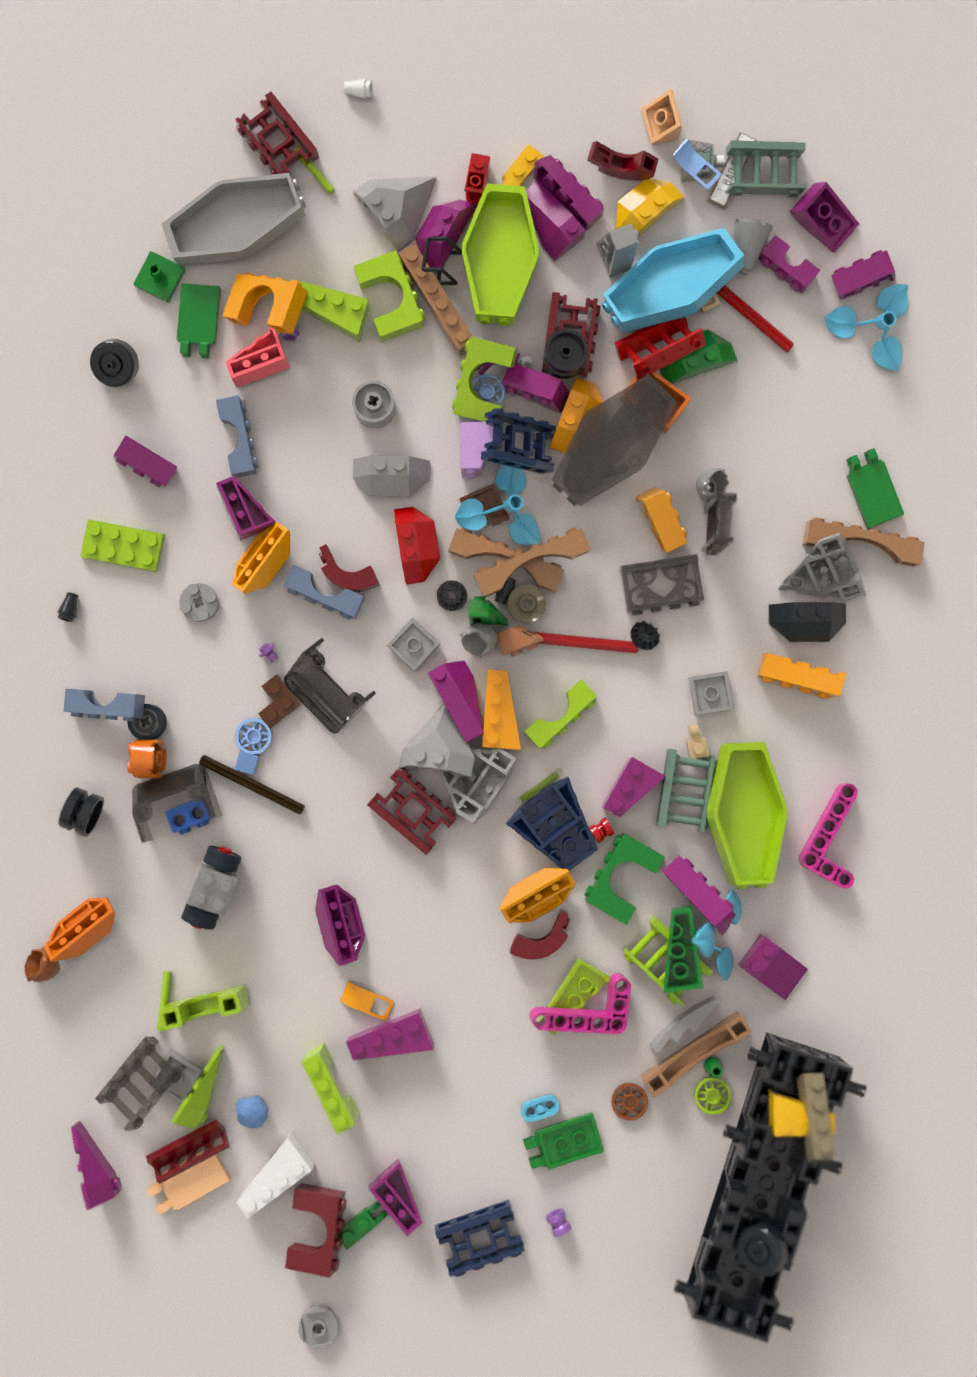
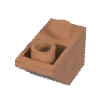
M520 625L496 633L503 656L511 654V657L522 653V649L527 648V650L536 648L538 647L537 643L544 640L542 636Z

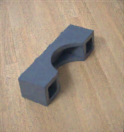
M239 395L216 400L220 420L225 424L234 426L239 434V442L236 449L227 456L231 475L239 478L257 474L256 468L259 465L257 457L253 456L252 449H255L253 438H250L248 433L251 430L249 419L245 418L244 412H247L245 400L242 401Z
M296 565L292 566L283 585L288 588V593L298 596V594L306 596L304 600L315 604L317 601L323 604L322 608L333 612V609L340 612L341 617L348 620L351 617L356 619L365 600L364 596L347 588L334 596L320 594L314 587L313 574Z
M65 689L63 712H71V716L83 717L84 713L88 714V718L100 719V715H106L105 719L117 720L118 716L123 717V721L135 722V718H143L145 695L117 693L115 699L110 704L102 706L97 702L93 691Z

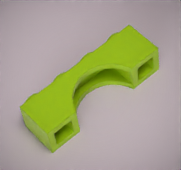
M582 679L566 693L568 709L561 719L554 722H546L538 718L524 731L539 749L542 746L546 749L553 742L551 738L554 735L558 734L560 736L568 729L565 726L570 721L574 723L582 716L580 712L584 708L588 710L596 703L594 699L597 696Z

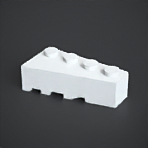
M292 1132L236 1202L248 1219L312 1171L315 1163Z

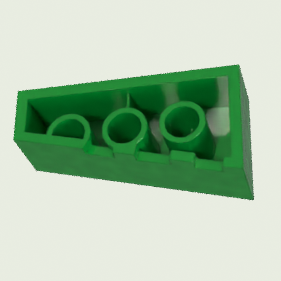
M691 905L671 909L663 993L703 988L698 948L692 942L696 935Z

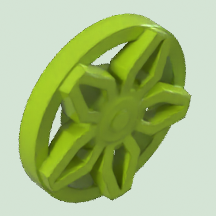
M706 1077L697 1084L694 1098L697 1106L703 1112L716 1115L728 1108L731 1102V1091L722 1079ZM708 1081L711 1084L710 1088H707ZM712 1081H718V1082H720V1084H717V1085L714 1087V1084H713ZM704 1084L706 1091H699L700 1087ZM724 1086L721 1091L718 1090L719 1087ZM725 1090H727L728 1094L727 1100L724 1098V1096H721L722 1094H724ZM705 1094V1097H700L698 1095ZM699 1100L705 1101V1108L700 1105ZM715 1104H717L718 1106H722L718 1110H713Z

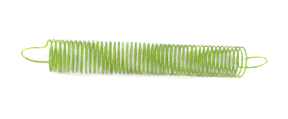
M553 772L554 774H551L553 776L549 775V777H546L548 778L545 779L547 781L542 780L543 782L538 783L534 788H531L532 790L522 794L523 796H520L521 798L519 799L522 803L525 802L524 800L527 801V799H530L529 797L534 796V794L541 791L549 783L559 778V775Z

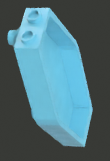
M725 228L658 245L647 252L603 294L604 303H602V306L607 314H611L614 326L616 328L619 327L622 333L690 316L697 312L744 267V254Z

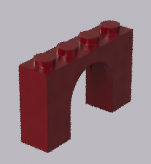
M303 1183L294 1189L292 1209L312 1212L318 1215L326 1225L327 1238L324 1245L321 1246L294 1242L287 1248L285 1269L328 1278L338 1271L340 1265L338 1252L342 1247L340 1235L345 1220L342 1218L343 1211H345L347 1205L345 1191Z

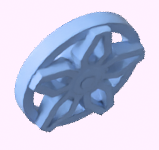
M484 374L474 379L472 382L474 390H480V393H476L480 398L494 402L492 401L494 397L498 404L503 402L505 388L498 377ZM485 378H486L488 384H484V379H485ZM489 378L497 381L498 383L491 385ZM481 380L482 387L475 386V384ZM502 390V396L499 399L498 395L496 394H498Z
M251 718L243 721L238 726L235 739L238 747L243 752L259 754L264 752L271 744L272 732L263 720ZM255 721L252 729L245 725L248 722ZM259 722V729H255V726ZM262 724L266 727L268 733L264 731L260 732L262 730ZM242 727L247 728L248 731L245 733ZM240 731L245 735L241 741L239 740ZM262 735H268V738L263 739ZM247 740L248 744L242 745ZM260 741H267L266 745L262 748ZM257 743L259 744V750L255 747ZM250 744H252L251 747L254 751H249L245 749V747L250 746Z

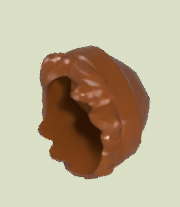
M44 947L32 950V954L28 956L24 966L28 982L41 983L50 980L60 971L59 962L50 961Z

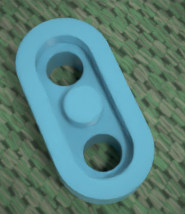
M552 1094L526 1101L521 1107V1115L528 1122H535L555 1115L559 1110V1101ZM551 1101L553 1105L547 1107L546 1102ZM532 1107L534 1108V1112L528 1113L527 1109Z

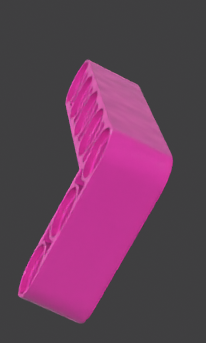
M842 783L836 787L798 857L800 865L842 888L851 887L854 883V876L849 871L824 858V855L857 797V788L849 783ZM845 787H848L850 789V795L848 797H845L843 795V789ZM836 804L841 806V811L838 814H835L833 810ZM826 821H830L832 824L831 829L828 831L824 828ZM820 837L822 839V845L819 848H817L815 846V840ZM811 854L813 857V861L811 864L807 865L805 862V858L807 855ZM828 864L830 871L827 874H823L822 868ZM842 874H845L847 880L841 884L839 878Z
M615 973L610 977L606 1010L535 1007L530 1011L529 1019L538 1030L621 1034L627 1026L631 984L621 973ZM623 981V985L617 988V983ZM621 1000L620 1005L614 1007L615 1002ZM544 1015L541 1021H536L538 1016ZM563 1016L560 1022H555L557 1017ZM581 1017V1021L575 1024V1019ZM600 1018V1022L593 1025L594 1020ZM619 1019V1022L612 1026L613 1021Z

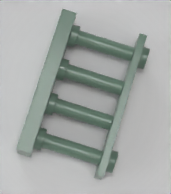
M731 140L726 147V155L734 157V183L730 184L726 189V193H733L734 196H741L743 194L799 196L806 189V184H798L797 158L806 150L805 142ZM743 156H751L753 158V183H742ZM769 156L771 159V184L761 183L760 157ZM780 157H787L789 159L790 184H779Z
M667 749L663 772L665 777L662 779L656 819L657 826L666 827V823L676 822L698 826V832L704 833L705 829H708L707 807L713 772L716 770L718 761L715 760L716 756L710 755L708 761L680 757L677 754V750ZM681 764L707 768L705 780L677 776L674 773L675 766ZM677 783L703 787V797L698 799L674 795L671 792L672 785ZM674 802L701 807L700 817L694 818L671 814L668 811L669 804Z

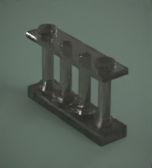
M154 1036L145 1037L95 1098L100 1104L112 1102L129 1120L128 1124L124 1127L126 1131L137 1130L143 1125V1119L170 1086L182 1077L181 1073L185 1069L183 1065L172 1068L155 1051V1046L159 1041ZM150 1056L168 1074L161 1083L143 1066V1061L146 1057ZM136 1071L155 1089L148 1099L130 1081L131 1075ZM122 1087H125L141 1103L142 1106L136 1114L118 1097V1091Z

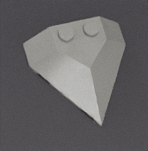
M436 177L368 180L356 188L353 193L364 207L367 206L386 231L389 241L399 252L413 242L417 227L422 219Z
M840 533L820 539L778 587L779 590L786 591V589L797 590V593L828 597L829 595L846 601L866 595L857 563L846 538Z
M445 704L402 749L399 769L418 771V768L447 771L454 776L472 778L476 760L469 744L464 740Z
M471 749L476 759L472 778L454 776L450 772L440 771L457 814L472 824L488 811L507 783L517 759L502 749Z

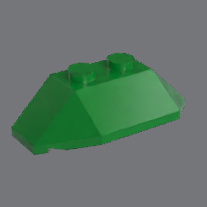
M704 330L703 334L706 343L704 347L659 370L663 378L671 384H675L735 363L737 358L732 344L712 331Z

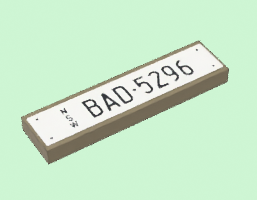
M741 132L737 138V141H757ZM729 155L721 171V176L717 180L707 201L722 209H725L732 193H726V189L731 183H734V157L732 155ZM750 156L742 157V171Z

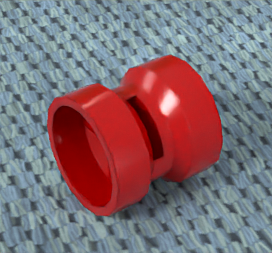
M605 817L597 825L593 824L589 827L598 844L604 841L605 837H611L615 834Z

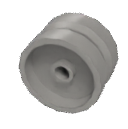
M372 380L364 382L357 387L353 394L352 405L357 419L363 425L378 429L392 421L396 412V404L393 393L386 384Z

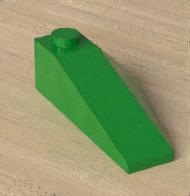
M474 596V599H470L469 624L508 625V619L490 600L483 599V596Z

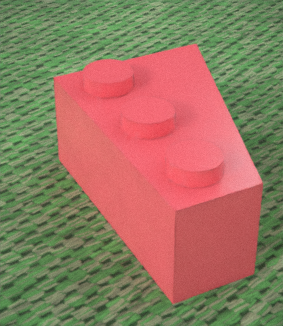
M272 327L263 336H258L254 339L255 342L250 346L244 347L226 361L231 379L237 388L290 368L279 336Z

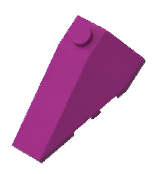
M535 180L525 188L529 207L542 247L555 262L584 239L585 229L538 180Z
M465 660L444 663L429 671V677L466 743L483 735L475 680Z
M78 1121L71 1127L74 1150L80 1156L79 1164L77 1165L78 1172L83 1174L84 1183L80 1184L86 1209L90 1210L116 1197L121 1191V1181L81 1121Z

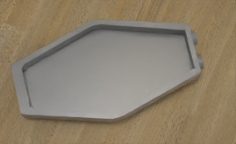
M289 173L216 182L162 223L173 259L179 266L240 260L253 256L306 216L303 209L306 207L303 196L298 195L297 191L300 190L297 180L292 179Z

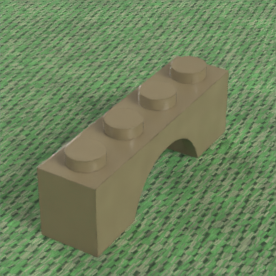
M823 1073L802 1074L797 1077L799 1099L802 1100L807 1114L808 1129L805 1144L808 1162L835 1159Z

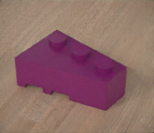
M882 250L876 251L871 254L870 258L856 260L852 263L853 266L846 269L841 267L831 275L840 300L859 294L868 287L873 286L875 288L880 286V282L889 279L890 282L896 280L895 269L887 250L883 252Z
M126 435L113 455L117 463L124 467L126 465L133 468L132 472L142 478L144 475L151 479L150 483L159 488L161 485L164 487L167 485L177 468L176 465Z
M397 1159L372 1181L368 1187L405 1235L409 1236L422 1224V1220L400 1161Z

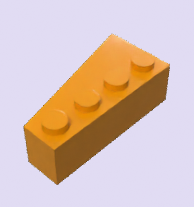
M765 653L762 656L757 676L761 677L763 682L773 684V681L779 682L781 687L787 689L796 687L799 688L801 693H817V697L828 700L829 697L841 695L847 673L839 672L832 674L828 668L815 667L814 669L811 668L812 665L799 661L793 663L792 659Z
M488 669L482 747L521 750L508 672Z

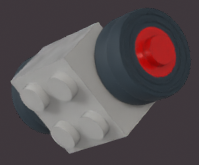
M217 846L208 847L203 860L206 864H199L187 894L186 905L181 919L191 924L194 928L208 930L215 928L219 915H225L238 882L237 875L232 873H236L241 862V856L224 846H221V848Z

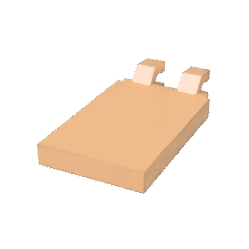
M205 1148L197 1152L195 1156L202 1155ZM218 1154L160 1184L158 1182L152 1184L147 1189V1192L152 1197L160 1191H164L167 1199L156 1207L160 1215L170 1208H173V1210L183 1208L230 1181L231 1178ZM187 1159L181 1161L177 1165H183ZM169 1169L162 1172L161 1175L167 1173Z

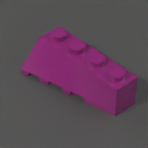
M549 155L535 162L534 179L538 180L577 219L586 231L603 216L604 207L602 202L598 198H593L590 195L589 189L585 185L581 186L577 182L575 175L563 168V164L559 159H554Z
M679 855L662 872L723 936L736 916L732 910L734 906L728 899L723 901L719 897L720 891L714 885L710 887L706 883L708 879L700 871L696 873L692 869L694 865L689 859L683 860Z

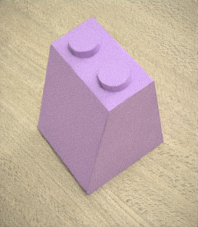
M460 422L461 476H465V479H476L477 476H481L487 461L481 460V452L486 451L484 444L493 440V426L486 425V422Z

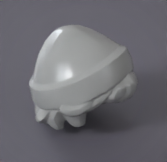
M708 468L697 478L696 489L703 501L707 503L722 502L729 481L726 479L728 475L725 473V469Z
M473 623L468 626L466 631L460 634L464 650L480 658L485 654L489 655L497 643L495 631L485 623Z

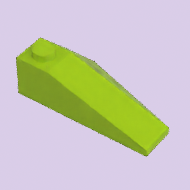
M220 1045L203 1070L202 1076L198 1078L192 1087V1092L185 1098L171 1120L173 1124L196 1129L199 1124L203 1125L209 1114L206 1112L210 1107L224 1046Z

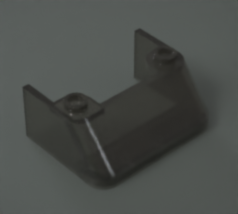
M321 638L301 653L284 677V683L331 733L336 734L369 703L376 693L372 691L365 698L357 692H353L348 696L323 670L325 657L318 649L325 640Z
M193 764L167 773L160 779H150L133 787L132 815L142 843L153 840L147 820L153 814L150 803L187 790L188 796L192 801L202 802L207 800L212 818L222 816L206 767L200 764Z

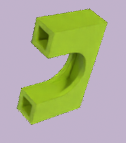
M396 250L353 266L361 290L379 283L389 282L398 286L403 292L402 303L395 311L373 319L381 342L424 327L423 320L426 319L423 309H418L416 302H419L415 290L411 291L410 285L412 281L409 273L405 274L403 270L405 266Z
M470 337V340H467L465 345V352L467 354L461 363L460 370L463 372L461 379L459 378L457 381L456 390H458L457 398L453 400L452 409H454L453 414L486 422L488 418L484 417L485 413L492 411L494 408L504 410L505 405L480 398L473 388V375L479 366L488 362L514 367L518 348Z
M246 985L168 1003L159 1010L163 1031L182 1027L188 1021L208 1014L221 1012L222 1017L242 1012L250 1004Z
M324 1043L308 1051L301 1063L338 1135L355 1126L359 1111L352 1097L344 1098L338 1089L331 1071L333 1059Z

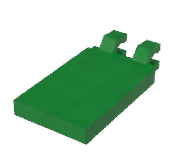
M182 283L176 338L180 342V354H182V357H190L191 343L199 344V355H201V358L209 359L210 345L216 344L220 286Z
M875 448L864 452L867 465L860 466L857 455L846 459L850 470L847 479L867 529L904 515L885 462L881 459L878 460Z
M592 1112L537 1129V1132L534 1133L535 1136L523 1139L526 1150L538 1147L540 1155L528 1158L531 1169L544 1166L550 1170L604 1152Z

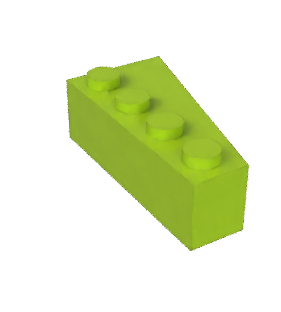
M296 280L308 291L301 309L302 311L313 317L315 316L327 325L335 327L340 332L360 342L370 308L368 299Z

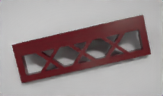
M214 1120L147 1155V1163L154 1168L156 1181L160 1184L229 1148L225 1127L219 1121ZM221 1137L223 1144L213 1147L215 1140ZM206 1147L202 1155L195 1156L198 1148ZM188 1156L183 1165H177L181 1157ZM170 1165L168 1172L161 1175L160 1168Z

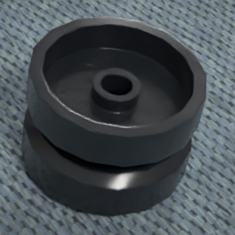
M562 329L554 332L549 337L543 354V363L546 370L552 376L559 379L575 377L582 370L588 355V346L585 339L578 332L571 329Z
M76 787L69 794L63 805L59 817V827L66 830L75 828L76 834L87 837L93 831L100 818L104 806V798L96 794L88 796L86 790Z

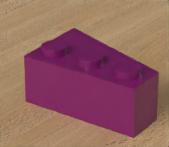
M517 364L514 367H508L501 382L508 394L518 395L559 414L562 413L570 394L561 379Z
M235 476L216 483L219 495L240 541L256 535L276 523Z
M629 757L601 807L621 817L657 785L665 775L639 760Z

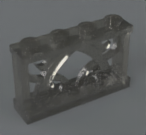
M717 492L704 506V514H708L706 543L702 547L701 552H706V555L717 556L718 553H721L733 542L734 538L730 537L732 506L737 502V494Z
M694 554L621 566L619 570L626 612L636 616L643 614L645 610L655 613L661 612L662 608L665 607L675 610L680 609L681 605L688 604L689 607L699 606L700 602L704 601L698 555ZM688 565H692L694 580L686 578ZM670 569H675L676 574L674 575H679V577L670 576ZM657 570H662L663 575L667 579L676 582L673 589L665 597L656 594L647 587L655 581ZM650 573L651 579L644 583L643 581L646 580L644 574ZM631 574L637 586L629 591L627 575ZM684 582L694 586L695 593L693 596H684L683 592L685 590L690 591L687 586H682ZM640 589L642 592L637 596V599L639 597L644 598V603L637 605L633 603L632 595ZM676 594H677V596H678L679 599H680V600L670 601V600H672V599L676 596ZM650 598L658 603L649 604Z

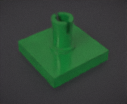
M150 251L133 285L169 303L186 269Z

